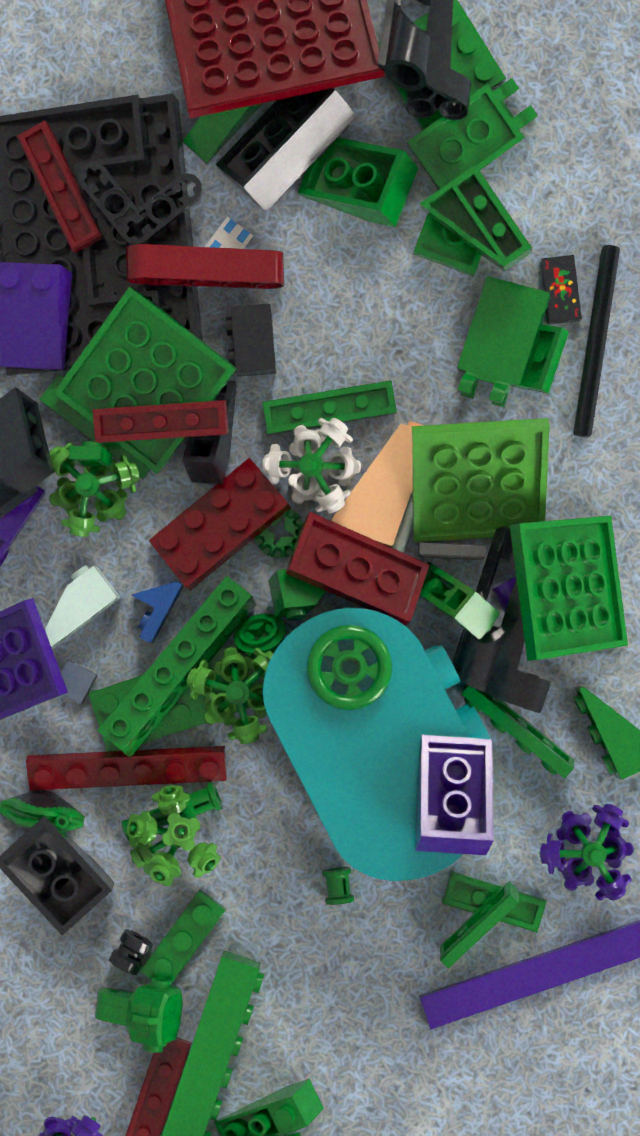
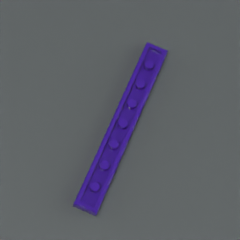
M640 920L419 995L430 1030L640 958Z

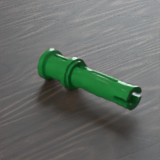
M209 782L206 788L190 793V800L186 802V808L178 814L182 818L197 819V815L213 809L217 811L222 810V801L214 782ZM159 808L148 811L151 817L156 820L157 827L169 825L167 820L169 815L162 814ZM129 819L122 820L121 823L123 831L125 833L126 838L129 840V836L127 834V825Z

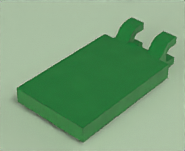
M510 78L494 91H492L487 83L470 95L469 111L465 118L449 120L442 116L407 141L406 144L438 190L474 165L479 170L483 169L524 139L520 129L538 115L531 105L515 117L512 115L504 100L519 89L513 78Z
M487 276L457 366L458 371L465 373L458 387V392H461V396L474 399L478 382L481 380L494 384L489 396V401H492L491 404L502 408L505 407L510 387L521 388L551 297L550 292Z

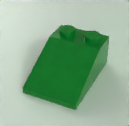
M337 137L327 147L326 152L307 168L297 193L300 196L365 221L396 227L419 168L404 150Z

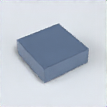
M67 660L61 674L68 693L63 695L79 704H83L97 674Z

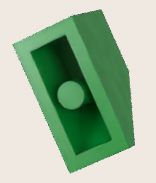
M287 569L277 570L268 580L275 618L287 617L288 621L305 618L326 591L286 574Z

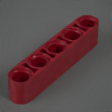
M135 244L126 247L127 282L132 284L277 289L285 285L284 254L281 251Z

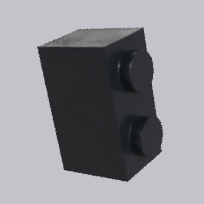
M258 304L231 307L232 316L226 317L227 336H233L234 349H228L229 362L237 368V377L276 374L271 305Z

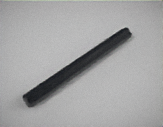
M604 245L600 255L573 431L575 436L588 438L592 435L620 254V248L614 245Z

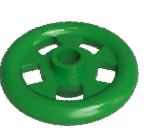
M342 625L328 630L316 640L308 656L307 674L312 689L322 701L338 709L357 710L371 705L383 695L391 679L392 660L387 646L377 634L362 626ZM344 639H353L354 650L339 652L337 642ZM369 648L372 649L377 659V662L371 666H367V662L361 654ZM324 655L334 657L331 673L321 671ZM348 660L353 661L356 664V671L353 674H346L342 668L344 662ZM368 674L374 680V683L369 689L362 692L356 684L361 682L365 675ZM335 679L344 685H348L345 695L338 694L330 689Z

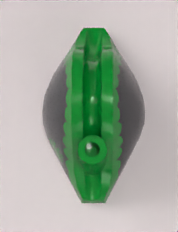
M30 791L0 802V813L23 833L27 832L44 815L64 833L82 828L84 825L85 816L51 791Z

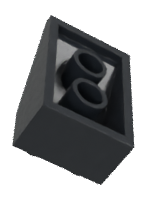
M45 815L0 855V869L61 935L65 934L113 890L115 883L90 855Z

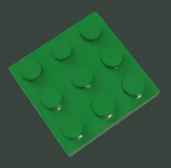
M453 0L450 68L471 81L470 95H472L487 83L491 89L496 88L505 82L506 77L459 1ZM429 12L413 21L414 24L424 31H427ZM393 83L397 92L406 104L407 91L403 88L396 86ZM435 111L431 117H414L420 129L424 130L442 117L439 111Z

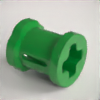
M335 867L322 870V876L326 877L328 897L325 899L326 905L347 904L355 900L354 895L350 893L348 875L351 873V867Z

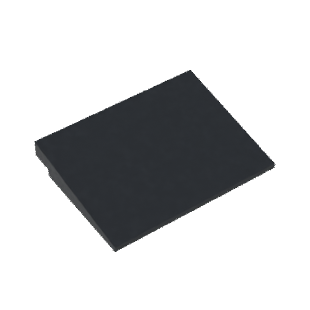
M137 94L0 116V262L56 264L63 266L72 273L64 370L71 369L129 287H134L203 341L198 287L128 283L126 247L130 245L124 241L84 191L78 177L83 165L89 162L100 163L107 169L134 205L139 208L177 176L186 173L179 100L174 94L140 98ZM44 120L49 124L104 237L76 253L71 250L17 138V135ZM90 170L87 173L89 179L85 183L87 185L94 183L101 193L95 195V197L100 199L105 191L114 188V186L110 183L105 188L99 179L102 173L100 171L94 173ZM185 182L180 184L182 190L175 197L172 191L166 194L173 199L177 209L182 206L178 199L185 194L188 195V188ZM117 195L109 197L105 204L107 211L113 214L121 212L124 208V200ZM158 201L153 205L152 213L158 219H165L170 215L171 207L165 201ZM190 208L145 244L193 246ZM146 211L141 214L145 218L144 222L138 226L134 223L129 225L130 233L127 234L128 237L136 236L140 239L143 237L141 230L148 223L151 229L157 226L149 219ZM6 368V375L14 376L60 370Z

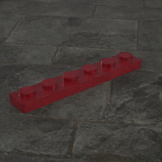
M225 746L136 750L130 758L122 751L28 755L26 759L29 791L227 781Z

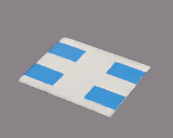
M227 217L205 247L244 249L253 235Z

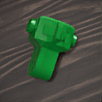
M163 977L151 978V983L138 987L134 992L116 988H100L97 993L95 1018L126 1026L131 1041L143 1044L144 1051L159 1053L163 1051V1046L174 1041L177 1037L183 1007L182 992L180 988L171 986L170 979Z

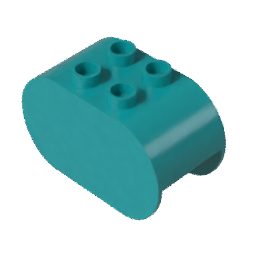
M343 608L328 611L309 619L294 629L278 646L268 664L264 677L263 700L265 709L332 843L341 857L359 872L377 879L407 881L423 878L445 869L457 861L463 854L415 851L416 803L421 736L491 738L475 708H469L465 704L455 709L445 690L459 683L460 679L442 645H434L424 650L419 639L406 626L392 617L369 609ZM342 625L362 626L377 634L387 646L392 660L391 679L383 695L371 705L357 710L338 709L322 701L312 689L307 674L308 656L316 640L328 630ZM344 639L337 642L339 652L354 650L353 639ZM371 648L361 653L367 662V666L377 662ZM323 656L321 671L332 672L334 657ZM351 660L344 662L343 671L346 674H353L356 671V664ZM366 674L364 679L356 685L362 692H365L372 686L374 680ZM335 679L330 689L338 694L345 695L348 685H344Z

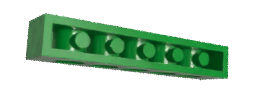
M226 575L97 731L130 758L187 690V678L193 668H198L202 660L209 663L236 631L237 627L255 608L256 603L253 596Z

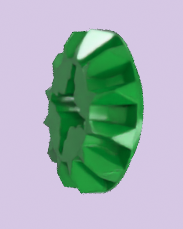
M291 508L268 527H277L282 518H284V529L289 534H292L293 537H281L275 546L273 545L275 541L274 534L269 529H265L254 538L258 548L270 557L285 558L291 556L304 522L300 515Z
M268 613L257 614L245 619L237 627L234 633V642L240 653L246 652L251 658L255 655L253 651L256 648H259L263 653L269 650L275 652L277 645L281 644L284 640V635L287 631L281 618H275V615Z

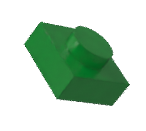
M84 441L81 446H69L68 459L79 467H111L112 454L104 449L101 443Z

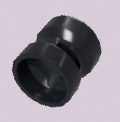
M125 929L120 937V946L113 950L108 960L122 971L137 975L142 966L141 960L143 956L149 954L153 943L137 932Z

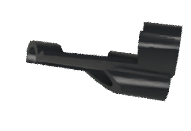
M387 0L378 66L385 70L386 76L392 83L407 91V112L416 118L431 117L435 111H439L444 118L449 120L465 118L469 111L472 84L467 77L450 68L453 0H417L426 6H430L427 31L419 28L406 16L401 9V0Z
M502 526L495 531L476 588V592L486 601L500 558L505 559L515 569L511 531L506 526ZM517 578L500 628L492 626L480 640L463 629L452 664L460 681L484 691L501 701L541 713L551 681L541 679L538 675L518 670L525 640Z

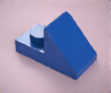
M173 582L132 594L135 598L154 607L152 613L146 611L139 623L138 628L142 630L140 638L149 643L155 642L184 588L183 584Z

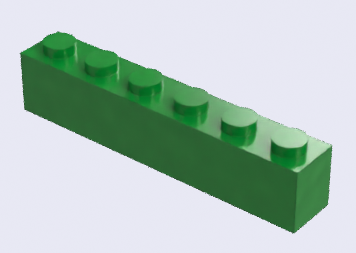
M223 950L162 1136H211V1132L206 1131L209 1119L215 1121L217 1119L222 1101L216 1098L220 1087L227 1089L233 1070L227 1067L230 1056H238L243 1037L238 1036L242 1023L246 1025L249 1023L254 1005L248 1003L252 991L259 993L264 974L259 972L260 962Z

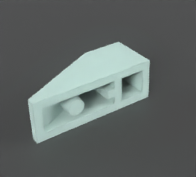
M85 565L71 575L73 581L66 586L45 628L52 650L121 599L98 567L92 566L89 569Z

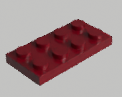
M249 457L224 478L223 485L216 484L148 541L183 585L191 591L287 512L291 506Z
M309 512L303 523L285 573L361 607L388 615L407 626L411 622L430 564Z

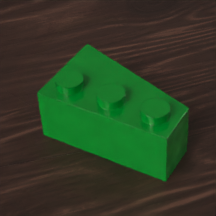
M476 165L420 203L422 211L503 272L532 253L531 245Z

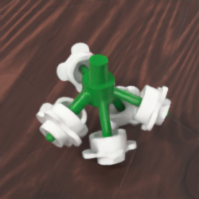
M320 418L318 423L322 426L321 429L309 430L303 425L297 426L294 429L295 439L290 444L289 450L291 454L301 457L300 461H292L287 451H280L278 444H272L269 454H266L263 458L262 466L264 472L269 474V480L272 484H277L279 477H287L290 474L291 468H299L301 472L292 474L288 479V484L293 489L292 501L296 504H302L304 501L313 500L319 503L315 508L317 513L327 510L331 514L345 506L344 499L350 496L351 492L350 490L343 492L338 484L328 487L321 473L324 469H328L330 476L334 479H339L341 486H348L351 478L360 472L361 463L353 457L350 447H342L340 453L333 454L328 462H324L322 455L329 445L340 448L344 441L351 443L353 438L346 433L348 427L342 421L336 418H332L330 421Z

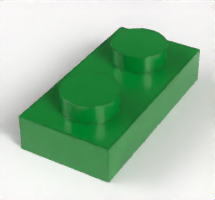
M541 324L521 385L522 389L549 393L569 331L563 327Z

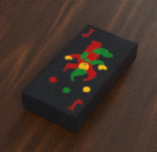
M574 255L542 258L540 264L544 291L550 292L551 295L546 309L548 325L581 321L582 315Z

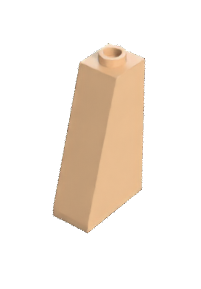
M408 421L407 425L401 423L351 491L350 496L346 498L345 506L335 513L331 521L392 548L412 492V426L424 425Z

